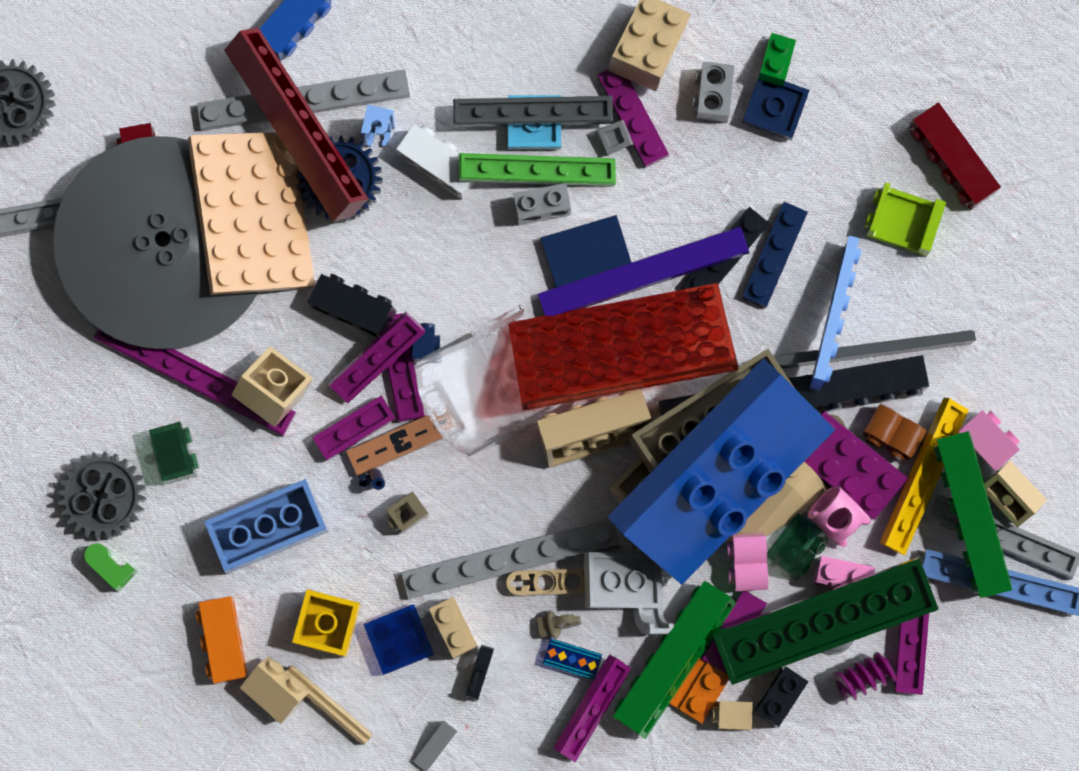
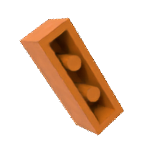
M228 596L199 602L200 609L195 611L198 626L203 625L205 635L201 636L200 640L203 653L208 652L209 663H205L208 680L213 679V684H221L248 678L234 597Z

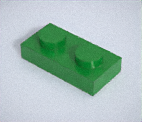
M771 32L758 79L784 86L796 43L795 39Z

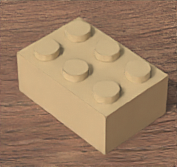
M639 0L612 55L608 71L656 92L687 28L691 13L661 0Z

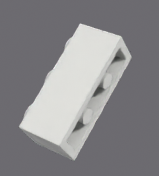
M414 124L397 147V156L463 199L474 182L458 181L459 153L456 152L457 148L446 140L441 142L434 137L435 133L428 127L422 125L420 128Z

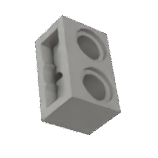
M703 62L701 70L696 69L694 85L699 86L698 95H693L692 111H696V120L727 123L730 114L734 65ZM716 75L720 78L721 82L711 84L707 80V76ZM713 100L717 103L718 108L710 110L706 108L704 102Z
M566 183L513 193L518 226L566 217L571 214Z

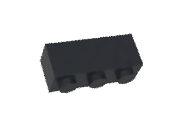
M321 274L307 301L312 309L375 337H378L391 325L397 311L391 305L392 301L382 295H378L377 298L368 295L369 291L357 284L350 287L344 284L345 280L337 275L330 274L328 277Z

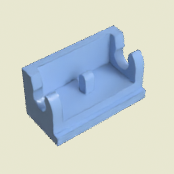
M367 105L361 130L364 146L371 147L375 135H383L382 146H387L392 128L395 129L396 126L394 110Z

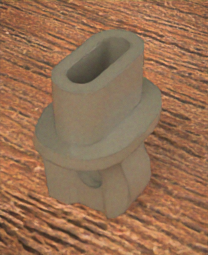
M552 610L548 611L545 616L537 617L541 638L552 636L554 639H558L562 629L582 625L580 616L566 614L557 617Z

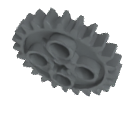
M11 59L9 66H6L3 60L0 61V83L9 82L8 88L5 91H0V144L6 138L10 146H12L14 139H17L22 145L24 142L23 137L25 136L33 141L32 133L34 131L41 135L43 133L39 127L41 125L49 127V123L45 118L54 117L53 112L48 109L56 106V103L49 99L55 96L53 90L48 89L51 83L49 80L43 81L45 75L42 71L36 74L37 68L34 65L27 69L25 61H22L19 67H17L14 59ZM34 89L32 97L28 99L22 98L24 91ZM15 98L18 104L11 103L9 107L5 101L12 102ZM23 106H30V107L33 106L34 109H33V110H29V109H26V108L23 107ZM18 114H26L25 121L22 123L14 122Z
M106 451L103 452L101 459H99L97 453L92 452V460L90 461L83 455L81 456L83 464L79 465L72 462L75 469L74 472L65 470L64 472L69 479L59 481L65 486V490L57 491V494L64 496V500L57 502V504L66 507L61 512V516H71L67 524L72 526L77 523L75 528L77 533H80L85 528V537L90 538L93 532H95L97 540H101L103 533H105L108 539H112V531L122 536L121 527L125 526L131 530L132 527L129 521L131 519L139 521L140 519L135 515L136 511L145 510L139 505V502L147 500L145 496L140 495V492L144 491L146 486L138 485L143 476H134L133 474L136 472L137 467L131 466L127 469L129 460L125 458L119 463V455L116 453L112 456L111 460ZM93 472H99L100 481L96 485H89L88 476ZM111 473L112 476L105 487L107 474ZM120 480L125 481L126 489L124 492L115 494L113 491L114 484ZM104 491L108 494V497L100 501L96 494ZM85 497L90 498L91 506L89 509L80 511L78 507L79 501ZM99 505L98 515L95 519H93L92 515L97 509V506ZM109 506H115L117 510L116 516L113 519L106 520L104 517L105 509Z

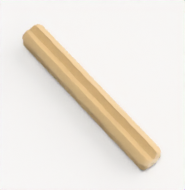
M291 665L286 670L291 677L299 680L309 692L306 697L359 743L364 745L372 737L371 732L295 666Z

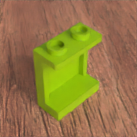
M885 182L882 189L877 188L872 203L876 204L874 213H868L864 227L868 228L866 237L926 257L931 252L946 202L939 199L932 202L890 188V183Z

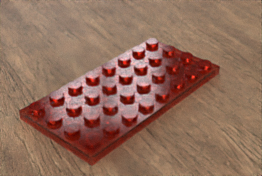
M718 283L572 310L555 316H540L508 322L523 411L738 371V362Z

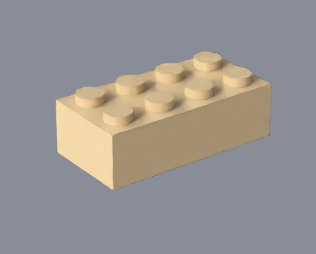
M633 389L626 390L620 393L619 396L610 399L608 397L599 398L593 404L584 407L576 405L561 414H547L537 421L540 442L548 466L552 468L631 444L629 442L631 435L651 423V416L641 389L637 391Z

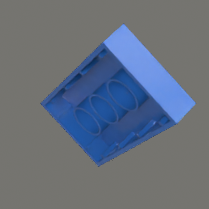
M763 358L607 517L627 539L682 585L730 536L737 534L743 529L747 519L769 497L777 494L783 488L786 479L835 429Z

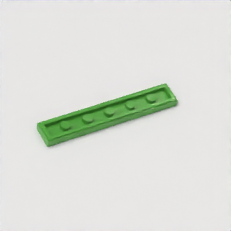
M459 153L458 181L615 186L616 163L615 158Z

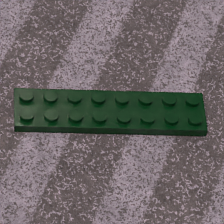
M917 557L712 632L731 685L937 611L939 608L921 560Z

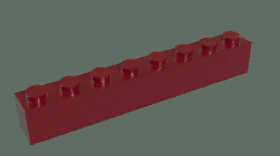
M259 28L240 30L225 48V53L332 221L351 218L368 200V197Z

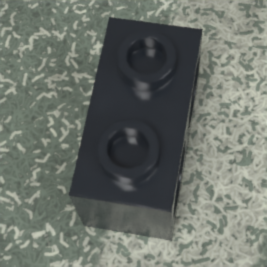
M787 666L782 667L753 713L773 727L779 728L809 681Z

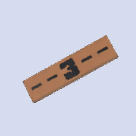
M443 408L346 452L358 477L361 474L367 473L372 468L383 466L456 432L446 409Z

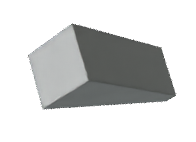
M443 721L413 762L424 771H428L458 731Z

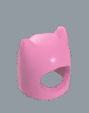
M833 486L820 495L808 512V518L838 546L842 547L847 545V538L854 534L860 525L871 523L869 516L839 486Z

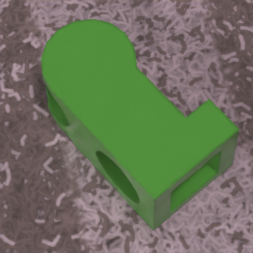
M92 544L85 551L86 562L117 591H120L138 572L129 563H126L123 567L120 566L112 558L110 550L102 544Z

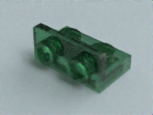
M797 513L768 550L767 559L782 568L791 578L797 581L800 576L807 573L816 555L821 554L825 550L828 537L821 528Z

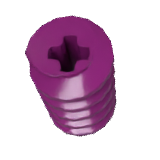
M875 652L873 654V661L869 657H864V666L858 661L854 662V671L849 666L844 667V675L838 670L834 672L836 686L846 703L848 695L855 701L857 700L858 690L866 696L867 686L877 691V681L884 687L887 686L886 677L888 676L893 682L897 681L895 673L885 656Z

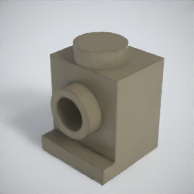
M413 491L386 510L389 514L386 521L394 532L399 529L402 534L429 516V513ZM405 510L411 513V517L408 520L401 518V513Z

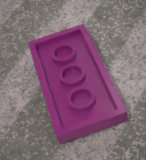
M823 410L820 415L835 431L804 462L831 486L841 487L866 514L875 520L908 477Z

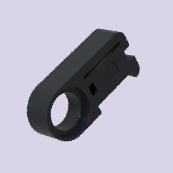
M481 644L465 697L479 700L494 648Z

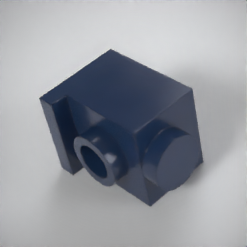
M420 323L425 329V333L413 344L412 360L414 363L440 364V355L435 354V351H440V335H435V324Z

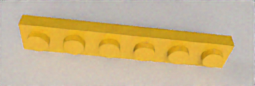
M943 397L879 542L900 555L906 554L944 468L943 461H937L934 446L938 445L937 439L959 434L969 409L951 398Z

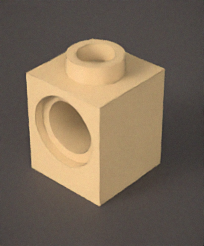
M717 701V707H712V723H717L716 729L752 730L753 702Z

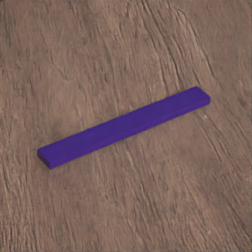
M738 227L539 293L538 296L546 320H550L749 254V249L742 229Z

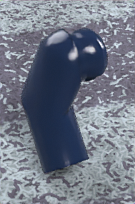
M372 468L368 471V475L361 474L358 477L361 489L381 490L385 487V480L379 469Z

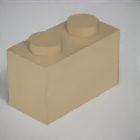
M1011 460L984 483L988 497L1017 528L1033 516L1047 501Z
M454 597L429 608L453 659L478 648Z
M269 656L256 666L240 687L241 690L280 724L292 715L309 694L299 680L291 677L279 662L272 660Z

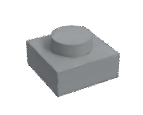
M624 120L598 130L607 155L634 145Z

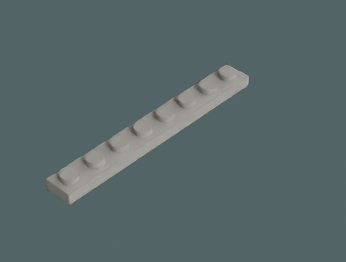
M406 69L297 87L313 113L410 97ZM252 94L197 103L202 131L268 121Z
M608 519L402 572V577L409 600L510 574L515 571H522L584 555L587 552H596L618 546L613 523Z

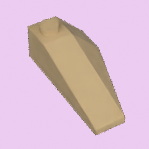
M803 462L786 479L783 488L777 494L769 497L747 519L745 526L737 534L764 533L765 536H768L810 510L813 503L828 487L813 469ZM731 536L725 541L726 543L731 541Z

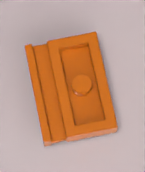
M699 659L670 704L703 724L729 681V677L716 667Z

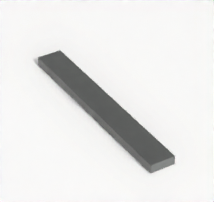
M968 330L838 347L835 358H830L829 363L971 345L976 341L975 331ZM818 350L775 355L774 358L782 369L815 365Z

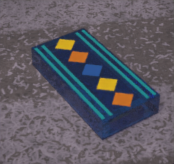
M550 638L542 664L594 681L602 654Z

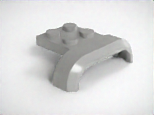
M632 544V553H584L585 608L633 609L636 625L643 634H668L673 629V623L666 622L662 611L661 567L636 545Z

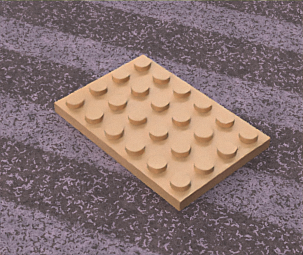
M276 132L191 135L188 138L210 295L313 288L315 281L301 190L297 188V185L300 184L299 179L296 178V174H298L297 164L285 148Z

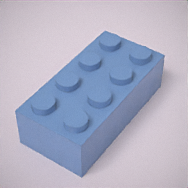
M306 479L204 521L223 570L227 574L328 533V529Z

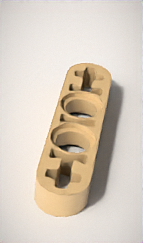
M584 569L515 571L508 576L506 586L508 591L515 596L585 594V589H583L585 584ZM576 574L580 578L579 587L576 589L567 588L565 585L566 576ZM528 575H535L533 581L535 591H529L530 585L522 586L521 591H516L515 586L510 584L511 581H515V576H521L522 581H530ZM549 575L553 579L552 588L549 590L540 589L537 583L539 577Z

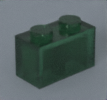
M179 421L149 430L161 479L165 485L197 476L195 469L200 468L196 453L191 454L189 443H192L193 439L189 427L184 428V425Z

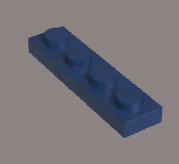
M785 201L783 202L742 299L762 308H767L808 211Z

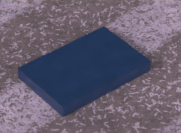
M617 215L540 237L555 288L632 263Z

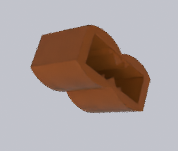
M879 404L862 434L866 436L865 441L872 446L879 448L882 445L890 450L889 455L899 461L904 459L909 461L927 430L889 407Z

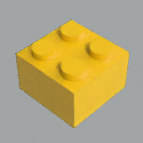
M306 589L292 643L348 657L361 604Z

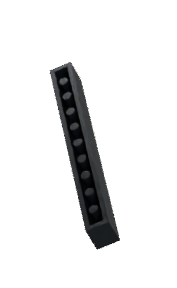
M923 355L833 370L829 383L824 382L820 391L809 388L812 374L788 378L794 388L816 410L828 407V411L844 409V404L854 403L855 407L871 404L870 400L880 398L881 402L896 400V395L907 394V398L923 395V391L929 387ZM694 395L659 400L657 404L659 416L664 415Z

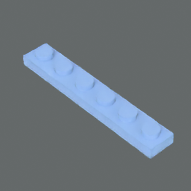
M849 236L843 249L809 387L820 391L824 382L829 383L833 367L828 365L830 358L834 359L839 343L834 341L836 334H841L844 319H841L840 316L842 311L847 310L850 296L846 295L847 287L852 288L856 272H852L853 264H858L861 255V249L857 248L859 242L857 237Z

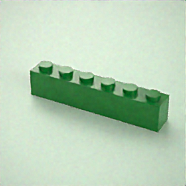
M970 431L937 439L938 445L934 446L937 461H943L945 472H941L944 487H950L953 497L948 499L952 515L957 514L960 524L955 525L959 541H965L967 551L962 553L966 567H972L974 577L970 578L973 593H979L980 598L1011 591L1013 590Z
M705 580L701 586L698 585L693 590L690 597L691 601L687 607L682 608L678 612L673 629L668 634L662 636L661 646L656 653H652L645 663L646 668L640 676L638 675L633 679L630 685V692L625 699L622 698L617 703L614 709L615 714L613 717L644 739L648 737L714 638L712 632L720 629L736 605L729 595Z

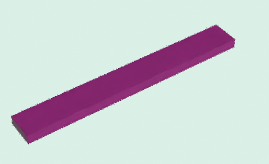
M99 329L94 336L95 340L282 436L285 435L296 415L295 411L290 410L274 427L232 396L238 383L237 381L175 349L154 350L128 345L108 336Z

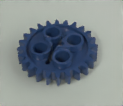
M340 135L338 142H334L333 138L329 136L344 161L348 158H353L357 161L356 165L349 169L357 182L363 186L362 189L368 197V200L361 208L369 211L367 202H377L373 193L381 194V189L375 184L383 183V178L376 176L382 172L381 167H374L379 162L378 158H369L372 154V149L369 148L363 151L364 143L362 141L355 146L353 137L349 139L348 143H344L342 135ZM302 173L296 174V178L299 181H303L297 185L298 190L305 191L301 195L302 201L310 199L307 203V208L311 209L316 206L315 214L319 216L324 211L325 219L329 220L330 216L313 192ZM360 210L355 213L358 218L361 217Z

